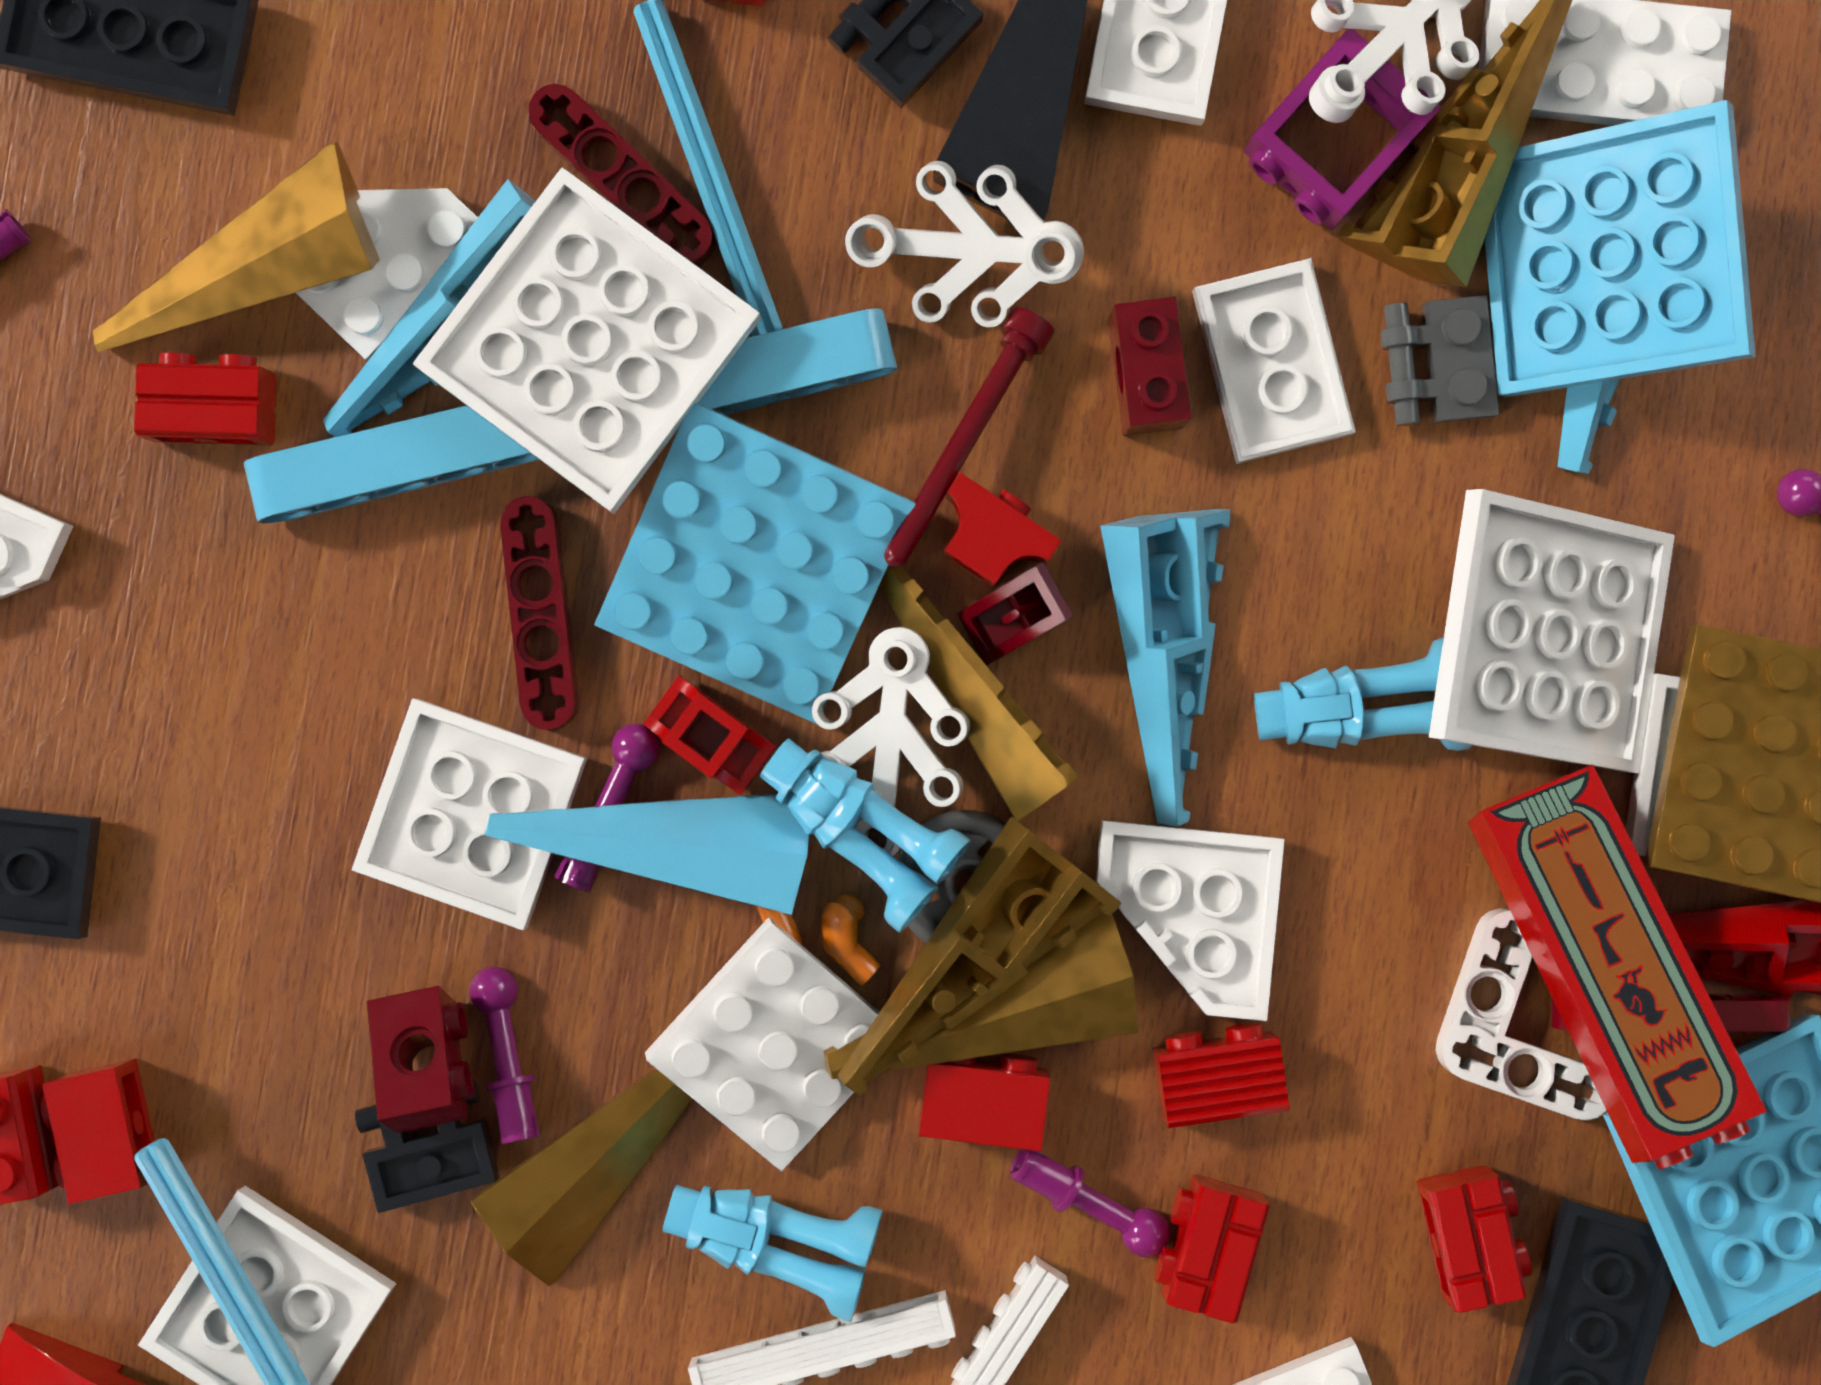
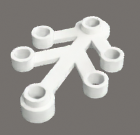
M1317 0L1312 7L1311 17L1314 23L1323 31L1337 32L1342 28L1381 32L1348 65L1331 66L1322 72L1309 92V101L1314 112L1322 119L1333 123L1348 120L1364 100L1365 83L1399 48L1401 49L1406 84L1402 90L1404 105L1411 112L1418 115H1426L1432 112L1445 95V85L1438 75L1430 72L1424 23L1430 17L1436 20L1441 50L1436 56V65L1439 71L1449 79H1462L1479 60L1477 46L1473 41L1464 37L1460 12L1464 10L1471 0H1412L1406 7L1355 3L1353 0ZM1327 6L1334 8L1338 14L1332 13ZM1452 53L1459 56L1463 62L1456 60ZM1418 88L1424 90L1428 94L1429 98L1423 96L1418 91Z
M933 161L924 166L917 174V190L926 200L934 201L962 233L894 228L887 218L877 214L863 216L852 224L845 238V246L849 256L854 262L864 267L879 266L888 260L892 254L962 259L936 283L925 284L915 293L912 299L913 312L918 319L926 323H934L942 319L950 309L951 301L995 262L1022 263L998 288L989 287L983 289L972 302L971 313L979 325L988 328L998 326L1008 315L1010 307L1039 281L1059 284L1069 280L1079 270L1084 258V245L1077 231L1064 222H1044L1018 193L1015 175L1008 167L1003 165L990 166L979 176L976 185L977 193L985 203L993 206L997 205L1022 237L998 235L955 186L956 175L952 167L942 161ZM935 170L943 174L946 180L944 191L936 192L928 187L926 176L929 171ZM996 174L1004 178L1007 185L1004 195L995 196L988 191L986 186L988 176ZM875 228L882 233L884 237L882 248H873L868 245L865 239L867 229ZM1049 241L1060 243L1064 248V258L1056 262L1049 260L1043 251L1044 244ZM932 293L940 299L941 309L939 312H929L924 308L922 304V296L924 294ZM984 298L995 299L1001 307L1000 315L996 317L985 315L981 310V300Z
M895 627L880 633L870 646L869 666L838 691L825 693L814 701L812 706L814 721L824 729H836L849 721L854 706L883 686L880 712L834 749L820 753L825 759L850 767L876 747L872 783L874 784L875 791L895 807L902 751L925 781L923 790L927 800L935 806L945 807L959 799L963 792V780L955 770L946 768L906 716L908 691L932 718L930 725L931 734L935 741L943 746H954L965 740L970 732V720L965 712L958 708H953L926 673L930 662V653L924 639L917 632L904 627ZM893 647H899L907 654V664L902 670L895 669L889 663L888 654ZM826 700H834L840 705L841 716L838 721H831L825 717L822 705ZM945 716H952L959 721L961 730L956 738L947 737L942 732L941 721ZM943 776L952 782L953 794L951 797L944 798L935 792L934 781L937 777ZM862 819L856 828L868 837L869 830L874 827ZM887 838L886 846L882 848L892 856H895L901 850L889 838Z

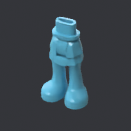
M1444 637L1433 641L1426 657L1409 663L1352 670L1346 665L1333 672L1323 668L1296 680L1293 684L1290 682H1280V690L1254 693L1259 740L1286 738L1288 745L1295 744L1300 740L1312 745L1336 748L1338 743L1357 746L1360 740L1377 737L1429 734L1434 701L1364 710L1362 699L1410 692L1436 691ZM1440 740L1448 750H1469L1472 746Z
M789 738L782 743L760 774L764 781L778 791L776 800L781 804L788 803V808L807 835L815 834L823 849L831 848L859 867L882 888L888 897L884 918L899 933L904 931L917 917L939 887L922 874L912 870L893 857L855 826L861 819L866 821L909 854L923 873L936 884L941 883L948 877L971 843V840L952 828L937 833L918 824L881 797L875 791L873 783L857 778V770L823 758V755L817 749L807 753Z
M680 1185L675 1186L662 1232L687 1239L686 1248L694 1250L699 1246L701 1252L727 1269L735 1265L747 1275L755 1272L772 1276L803 1288L821 1297L827 1305L830 1314L841 1320L852 1322L866 1274L865 1268L868 1264L880 1225L882 1209L862 1206L847 1220H833L807 1214L775 1202L771 1195L754 1196L751 1189L716 1190L711 1200L713 1188L704 1185L701 1192ZM771 1235L779 1236L833 1254L855 1265L824 1263L768 1245Z

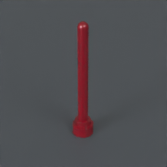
M1014 307L1001 328V333L1003 334L1000 342L1003 347L1002 352L915 498V507L900 524L885 549L884 559L889 566L898 568L907 562L1024 361H1031L1034 355H1041L1055 333L1054 328L1035 312L1022 307Z

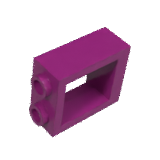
M1349 28L1258 128L1243 151L1251 158L1249 160L1250 167L1262 180L1271 185L1279 183L1296 198L1294 205L1307 220L1316 225L1324 223L1331 230L1337 226L1441 109V106L1437 105L1432 112L1426 115H1418L1407 109L1402 101V90L1406 86L1404 74L1388 60L1365 83L1364 101L1399 132L1347 191L1341 194L1276 135L1309 99L1311 87L1325 69L1340 64L1348 65L1369 44L1354 29ZM1418 88V91L1423 96L1429 98V96L1422 89Z

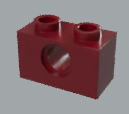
M1176 296L1115 304L1108 317L1123 436L1182 429L1192 417Z
M439 985L367 1000L377 1121L397 1134L467 1119L466 1099L472 1098L474 1095V1081L471 1068L467 1061H462L460 1039L466 1038L468 1034L467 1020L462 1004L460 1002L456 1003ZM434 1046L435 1051L432 1061L425 1068L413 1071V1061L418 1052L426 1047Z

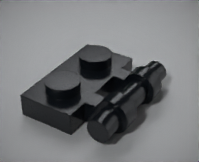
M861 0L859 4L851 2L839 15L841 23L827 37V40L842 55L858 39L865 42L869 48L857 60L858 69L902 108L983 22V13L969 0ZM894 1L902 3L906 9L885 30L876 20Z
M474 1078V1095L472 1098L466 1099L467 1105L480 1101L478 1085ZM376 1105L355 1111V1121L359 1132L365 1133L381 1128L385 1143L384 1146L369 1149L362 1154L378 1213L493 1183L500 1177L485 1118L461 1124V1120L437 1125L438 1131L409 1139L407 1131L396 1134L377 1121Z

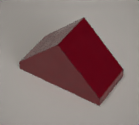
M1043 562L957 613L986 666L1073 617Z

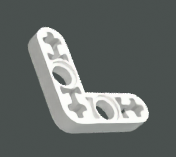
M1499 908L1487 912L1476 925L1437 1037L1435 1050L1439 1062L1446 1070L1459 1078L1574 1119L1587 1121L1598 1118L1606 1112V1108L1583 1062L1506 1035L1532 955L1510 909ZM1511 920L1513 921L1511 931L1519 935V941L1516 946L1505 945L1501 953L1499 962L1511 965L1507 975L1497 968L1480 964L1483 956L1496 961L1500 950V942L1492 938L1495 927L1506 928ZM1493 977L1500 984L1501 998L1492 1009L1479 1010L1472 1003L1470 996L1471 988L1480 978ZM1473 1035L1472 1044L1496 1055L1493 1059V1066L1474 1058H1466L1463 1066H1459L1461 1057L1452 1052L1455 1042L1466 1043L1469 1036ZM1502 1043L1503 1046L1497 1052V1044ZM1530 1054L1537 1061L1538 1075L1535 1081L1528 1086H1514L1509 1080L1508 1067L1511 1061L1518 1055ZM1559 1063V1067L1555 1070V1064ZM1492 1070V1077H1486L1488 1073ZM1554 1075L1573 1083H1581L1586 1075L1585 1084L1593 1088L1591 1098H1580L1576 1106H1574V1096L1562 1089L1551 1086L1554 1082ZM1549 1091V1097L1545 1098L1544 1095Z

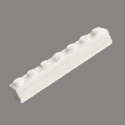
M1036 1255L1030 1264L1024 1262L1015 1274L1013 1281L1017 1284L1009 1296L1004 1293L993 1309V1314L996 1316L989 1327L983 1325L972 1342V1345L975 1347L968 1359L962 1357L955 1366L951 1375L954 1381L951 1385H1005L1069 1287L1067 1276Z
M946 1290L854 1314L852 1322L838 1318L692 1357L688 1372L692 1385H798L804 1381V1377L816 1374L820 1378L833 1376L840 1372V1368L853 1364L856 1368L867 1367L877 1361L876 1358L891 1355L892 1358L904 1357L911 1354L913 1348L928 1345V1348L942 1347L948 1344L951 1338L956 1337L955 1324Z

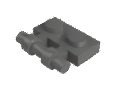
M1487 295L1427 301L1421 306L1423 326L1410 325L1408 303H1393L1384 306L1386 329L1380 331L1382 350H1388L1391 383L1385 386L1387 403L1394 404L1396 426H1410L1420 423L1418 402L1431 401L1433 424L1491 419L1499 415ZM1426 347L1428 380L1415 379L1413 348Z

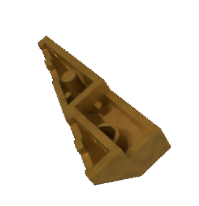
M1540 0L1520 25L1511 22L1500 35L1503 46L1482 71L1473 68L1452 93L1441 109L1412 142L1416 152L1394 179L1390 181L1384 177L1375 187L1373 192L1377 199L1357 224L1353 225L1347 222L1341 229L1338 237L1344 244L1416 279L1467 287L1572 0Z
M338 141L323 148L94 329V346L97 352L372 270L380 261V258L356 201L361 197Z
M888 565L879 584L881 590L902 626L917 632L926 642L930 653V662L927 668L953 708L962 710L968 716L970 732L967 738L1013 818L1018 822L1069 786L1079 776L1068 762L1065 763L1045 739L1042 731L1027 717L1006 691L1005 687L949 620L944 619L918 583L909 576L902 566L894 568Z
M1010 817L837 1076L846 1087L859 1096L868 1090L867 1083L898 1060L903 1063L909 1061L918 1054L917 1047L944 1027L953 1029L1028 974L1026 968L1054 947L1064 948L1077 939L1076 931L1101 913L1110 915L1117 910L1122 902L1013 817Z
M1101 913L1075 932L1076 940L1064 948L1054 947L1026 968L1028 974L953 1029L944 1027L917 1047L918 1054L906 1063L898 1060L884 1071L1139 1033L1134 976L1112 913L1110 915ZM864 1035L839 1049L831 1046L824 1050L825 1066L831 1079L839 1078L837 1075Z
M655 1068L584 1117L573 1128L483 1189L470 1203L505 1254L547 1286H551L559 1279L693 1098Z

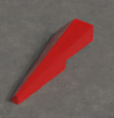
M1803 900L1668 914L1694 967H1697L1700 977L1790 998L1795 991L1821 995V903Z

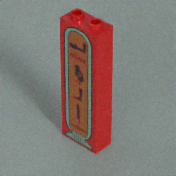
M1594 765L1486 808L1470 819L1468 824L1631 1162L1639 1163L1654 1160L1657 1168L1663 1169L1694 1156L1690 1145L1711 1136L1714 1144L1718 1145L1749 1133L1751 1129L1746 1120L1763 1114L1767 1110Z

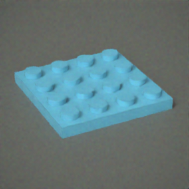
M1723 100L1518 147L1485 236L1499 396L1512 397L1756 357L1733 104L1728 100Z
M695 403L681 422L594 625L816 724L812 716L813 703L819 696L831 692L888 567L884 559L885 549L900 524L912 511L916 503L911 499L715 410Z
M1803 1014L1791 1020L1790 1030L1767 1032L1736 1048L1767 1110L1763 1114L1746 1120L1751 1131L1745 1135L1715 1145L1711 1136L1690 1145L1694 1156L1675 1165L1658 1169L1654 1160L1632 1163L1608 1112L1603 1114L1699 1339L1702 1343L1712 1347L1718 1346L1821 1291L1820 1015Z

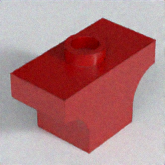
M960 472L946 492V500L956 510L959 526L957 532L945 548L944 556L992 588L1004 571L1014 563L1030 560L1038 563L1043 562L1045 565L1062 541L1029 519L1027 515L1031 508L1004 489H1001L998 495L995 496Z
M681 675L677 676L643 723V725L662 739L664 745L709 778L718 780L740 796L743 795L778 747Z

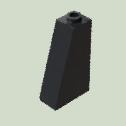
M1018 0L936 160L945 162L952 167L956 175L955 186L968 200L1006 219L1008 218L997 205H989L981 200L977 193V180L990 166L1003 165L1008 167L1015 175L1018 193L1045 222L1087 0ZM933 170V182L945 188V177L939 171ZM996 174L988 176L986 180L988 191L995 196L1004 195L1007 190L1004 178Z

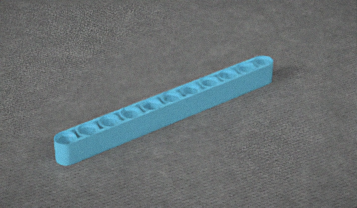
M876 308L866 309L748 337L698 403L723 415L889 375L898 368L884 310ZM463 406L260 455L246 460L243 464L257 522L266 524L293 520L540 459L469 406Z

